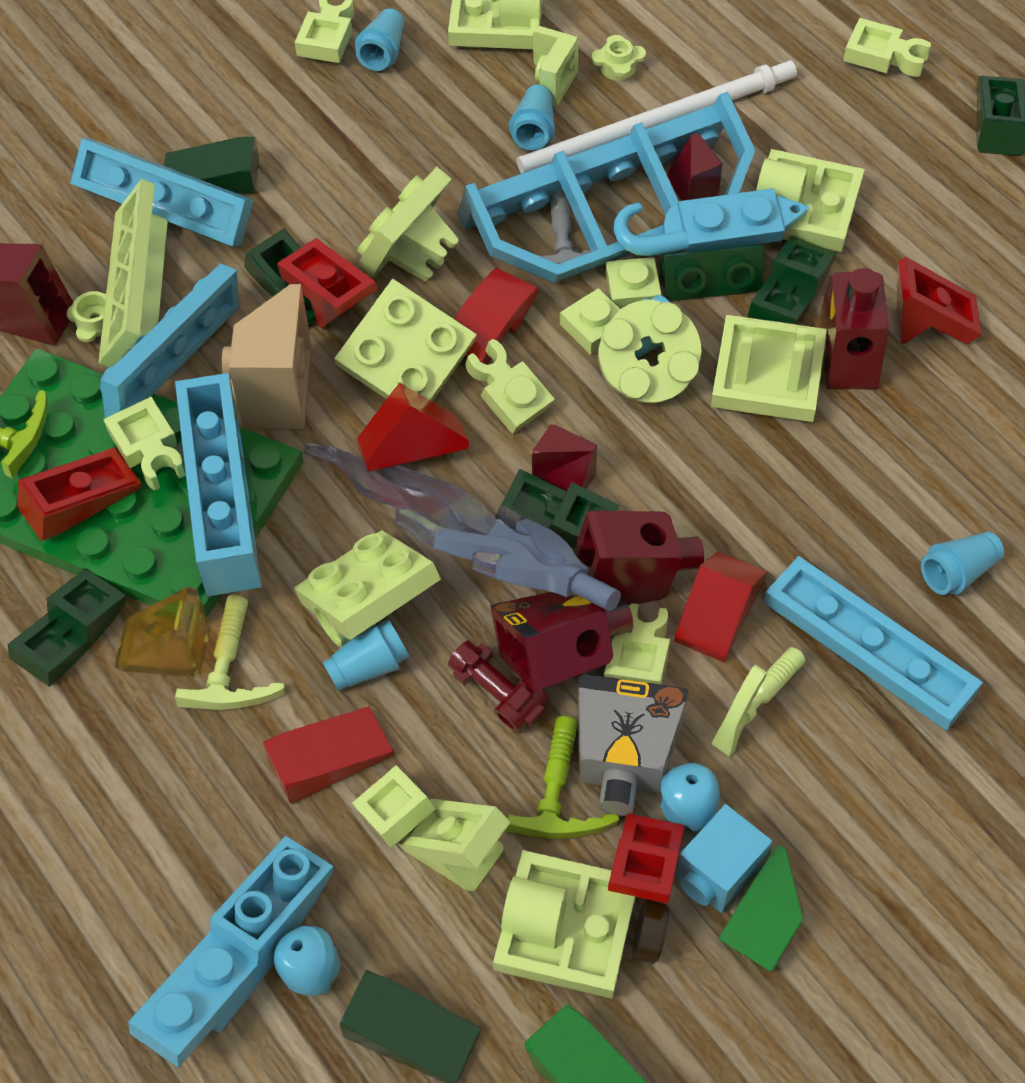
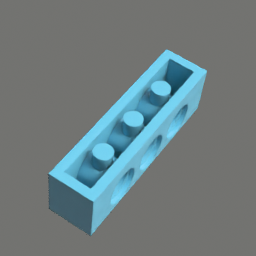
M229 373L175 381L196 563L206 596L261 588L238 410Z

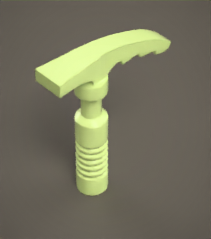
M229 595L227 597L213 654L216 658L214 672L208 675L207 688L201 690L177 688L175 695L177 707L210 710L236 709L266 703L285 695L283 683H270L269 687H254L252 691L237 688L236 692L228 690L230 677L227 676L230 662L234 661L248 606L246 598L239 595Z
M794 647L788 648L767 672L756 664L752 667L711 743L713 746L729 757L735 752L741 731L756 716V709L762 703H768L805 663V657L799 649Z

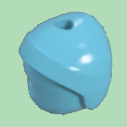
M686 763L672 768L663 775L661 780L662 799L660 807L664 817L669 822L685 825L684 828H690L692 831L703 829L715 816L719 808L720 789L715 774L701 764Z
M301 926L292 930L279 940L274 951V965L277 973L287 987L304 996L325 994L330 990L331 984L340 973L341 963L337 948L333 946L329 934L323 928Z

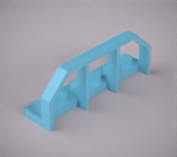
M727 91L719 94L715 103L711 106L645 129L642 122L633 125L628 136L569 157L566 156L563 150L555 153L550 164L484 188L477 189L475 182L466 185L457 214L465 230L477 226L491 257L555 283L606 264V261H614L632 254L625 250L618 242L607 246L583 194L593 186L594 182L609 178L611 182L621 180L632 174L636 170L635 167L643 165L666 215L672 206L678 204V199L662 164L675 158L691 135L698 133L710 147L719 140V135L723 128H725L739 158L725 195L740 192L754 156L755 148ZM563 189L591 252L557 264L500 240L494 226L505 220L507 214L523 209L524 213L541 209L550 202L549 196L552 193ZM663 225L636 236L644 237L663 234Z

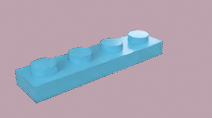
M81 138L70 184L122 204L142 178L155 184L152 214L227 245H242L254 202L253 199L97 140Z
M220 263L207 277L200 279L195 284L193 290L179 304L171 307L166 312L164 318L146 335L141 336L124 357L115 365L107 368L100 379L105 418L151 397L239 309L237 270Z
M800 556L791 563L765 593L764 603L946 731L980 691L983 684L981 680Z

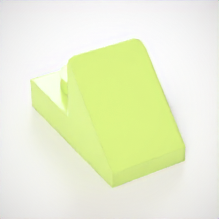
M430 799L436 810L398 842V845L405 852L455 884L473 892L478 888L503 853V844L498 839L508 827L510 821L496 806Z

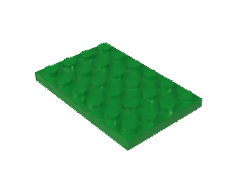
M36 348L0 396V427L3 429L11 427L17 431H22L27 427L26 422L33 415L32 410L36 404L35 398L38 392L41 390L45 391L48 399V414L42 434L36 447L13 479L4 474L1 465L2 460L10 450L0 446V544L74 575L87 568L127 597L201 627L221 594L206 596L197 567L186 474L184 477L179 478L173 468L162 467L156 472L160 488L153 490L145 481L140 463L131 468L141 482L140 489L68 530L42 541L20 512L17 504L18 480L114 447L120 453L109 435L103 420L105 419L102 392L100 390V379L103 374ZM153 394L151 396L175 434L178 445L173 448L181 455L185 468L178 403ZM240 427L256 540L304 461L302 450Z

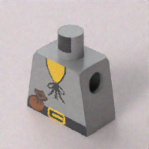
M588 674L579 675L578 736L580 781L586 784L601 786L600 810L608 814L626 816L627 813L632 814L634 811L636 791L649 793L661 791V780L668 771L684 722L688 688Z

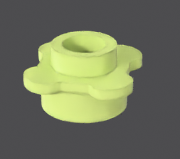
M621 35L609 36L604 47L592 52L593 64L600 66V70L605 77L618 81L633 76L636 71V63L644 61L646 57V51L642 46H633L629 40Z
M98 291L86 292L77 297L73 305L68 308L67 317L69 321L75 322L78 328L76 336L80 341L92 342L96 337H101L106 294Z

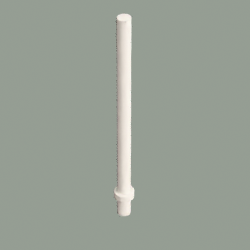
M791 60L772 67L764 64L756 67L753 74L517 157L519 171L522 174L550 164L555 153L563 150L566 156L569 157L628 136L633 125L642 122L645 129L711 106L715 103L719 94L727 91L732 100L760 90L766 94L773 91L775 85L796 78V66Z

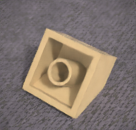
M290 284L237 322L233 327L231 346L223 347L222 373H229L231 378L230 381L236 406L239 409L244 429H305L312 345L301 284Z

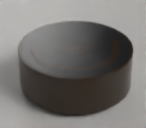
M649 899L644 900L635 932L632 951L633 960L655 964V962L659 961L669 920V907H667L666 903Z

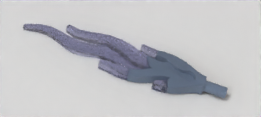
M314 443L304 444V453L328 460L339 466L349 477L355 488L364 496L397 507L396 525L434 549L472 560V569L515 585L550 591L565 597L578 595L607 611L614 610L618 605L621 597L620 591L589 576V568L576 557L566 541L552 530L517 514L510 508L499 506L497 520L475 497L445 481L399 465L380 469L384 476L382 477L374 470L368 472L365 463L354 454L330 446Z

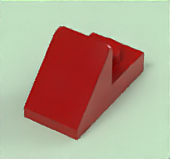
M317 238L277 263L282 279L289 284H301L303 295L311 300L320 328H324L378 289L373 279Z
M904 257L898 262L897 316L902 344L909 342L931 326L966 345L982 335L975 294L908 257Z

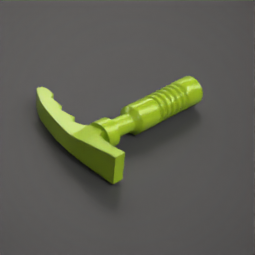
M43 390L39 391L35 398L36 404L32 410L33 415L26 422L27 427L24 430L17 431L11 427H6L5 429L0 427V446L10 450L2 460L1 465L4 474L12 479L30 456L42 434L48 414V399L46 392Z
M568 716L556 718L554 735L552 736L553 740L551 741L552 745L550 746L551 750L549 751L550 755L548 756L544 775V782L547 784L544 799L539 801L537 809L539 816L521 817L509 814L508 820L510 824L506 828V833L562 839L599 834L618 825L619 817L616 814H605L603 818H587L586 821L570 818L569 822L559 818L562 805L558 800L561 787L567 783L569 764L574 747L573 743L575 742L574 738L576 737L578 727L576 719Z

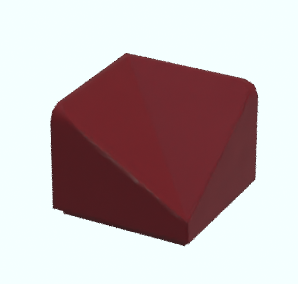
M696 133L690 136L669 169L667 177L681 201L718 196L720 190L723 163L702 136Z
M550 424L532 451V475L564 491L568 490L571 482L587 489L596 476L597 445L559 426Z

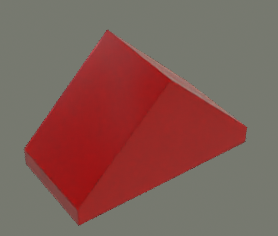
M400 382L357 438L358 448L368 472L470 449L469 440L456 415Z
M717 551L699 567L678 625L674 642L725 663L760 592L768 571Z

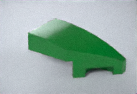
M777 844L718 938L770 972H774L804 920L802 914L804 911L786 848Z

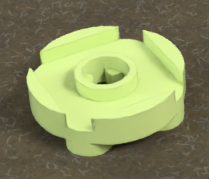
M656 300L637 301L616 312L605 326L598 347L599 367L608 385L626 398L643 404L665 402L681 393L697 374L701 358L700 337L690 318L682 313L675 304ZM650 338L653 344H661L664 352L657 356L658 364L656 366H650L646 359L638 361L635 352L642 348V339Z

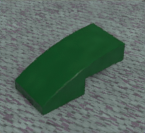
M791 236L773 260L770 276L751 301L747 318L800 325L834 262L836 252Z
M519 468L495 519L515 529L518 521L529 519L552 530L566 541L570 547L575 548L587 511H617L620 505L571 482L568 490L564 491Z
M87 568L83 569L46 598L48 613L7 644L9 659L48 687L64 675L92 647L126 603V595Z

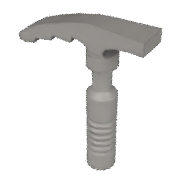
M563 189L552 193L549 198L552 231L557 236V242L554 245L555 254L540 257L560 264L590 253L591 250H583V253L574 252L573 243L569 241V234L572 231L569 202Z

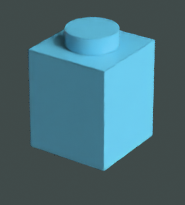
M725 804L680 853L676 877L680 879V885L685 893L695 902L703 906L711 904L723 914L760 872L769 857L773 841Z

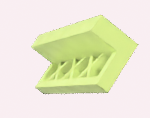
M142 178L115 213L98 362L107 367L115 365L134 347L136 341L152 330L159 321L168 220L152 214L155 184Z

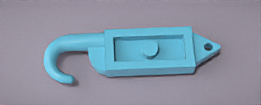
M774 188L678 201V204L672 206L666 213L663 234L639 237L631 233L627 225L629 218L643 209L642 204L635 203L627 205L619 211L614 220V234L618 243L625 250L642 256L781 241L784 232L806 216L809 206L775 195Z

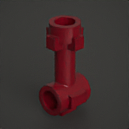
M470 640L463 642L453 652L448 662V666L454 670V678L464 686L473 679L495 697L500 703L494 709V713L515 733H519L525 726L531 728L545 713L543 706L549 701L546 693L542 689L534 691L523 679L515 686L488 663L493 656L487 647L482 643L477 647Z

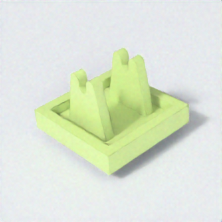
M437 166L424 180L416 175L399 195L398 199L400 201L392 210L386 207L370 226V234L356 250L362 256L356 267L371 279H374L385 265L391 261L421 280L429 281L433 272L425 263L430 264L435 269H439L447 255V251L440 245V242L449 248H454L458 243V237L433 209L452 179Z
M726 315L711 407L813 422L827 329Z

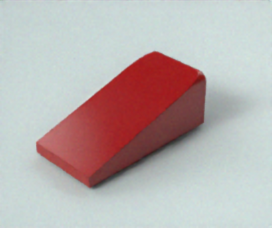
M114 447L18 480L17 504L20 512L42 541L68 530L141 488V482Z
M369 706L281 733L262 742L267 759L290 804L394 755L393 749Z

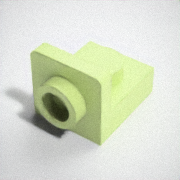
M537 26L533 32L534 64L537 65L535 81L551 91L553 107H557L579 71L578 37Z

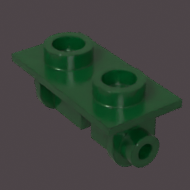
M763 245L664 254V258L660 259L661 278H665V298L668 301L758 292L763 286Z

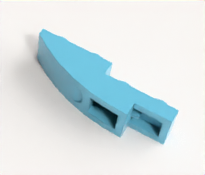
M285 836L210 918V932L128 1021L129 1034L179 1068L209 1032L214 1029L220 1033L273 966L274 951L277 943L285 934L301 926L331 877L333 866Z

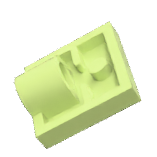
M452 0L448 27V45L533 49V32L541 24L543 0Z
M771 149L768 159L765 158L756 191L774 188L775 195L809 206L806 216L787 229L782 239L788 240L791 236H794L820 247L842 252L865 169Z
M392 279L336 355L334 362L336 366L385 399L388 398L400 382L433 401L476 341L477 334Z
M381 530L376 534H370L358 540L352 550L335 561L316 567L309 574L308 578L295 586L294 589L302 605L316 615L326 634L337 646L342 647L348 641L440 581L441 578L431 560Z
M522 850L517 873L511 880L504 905L501 934L493 960V970L613 999L636 897L607 891L612 870Z

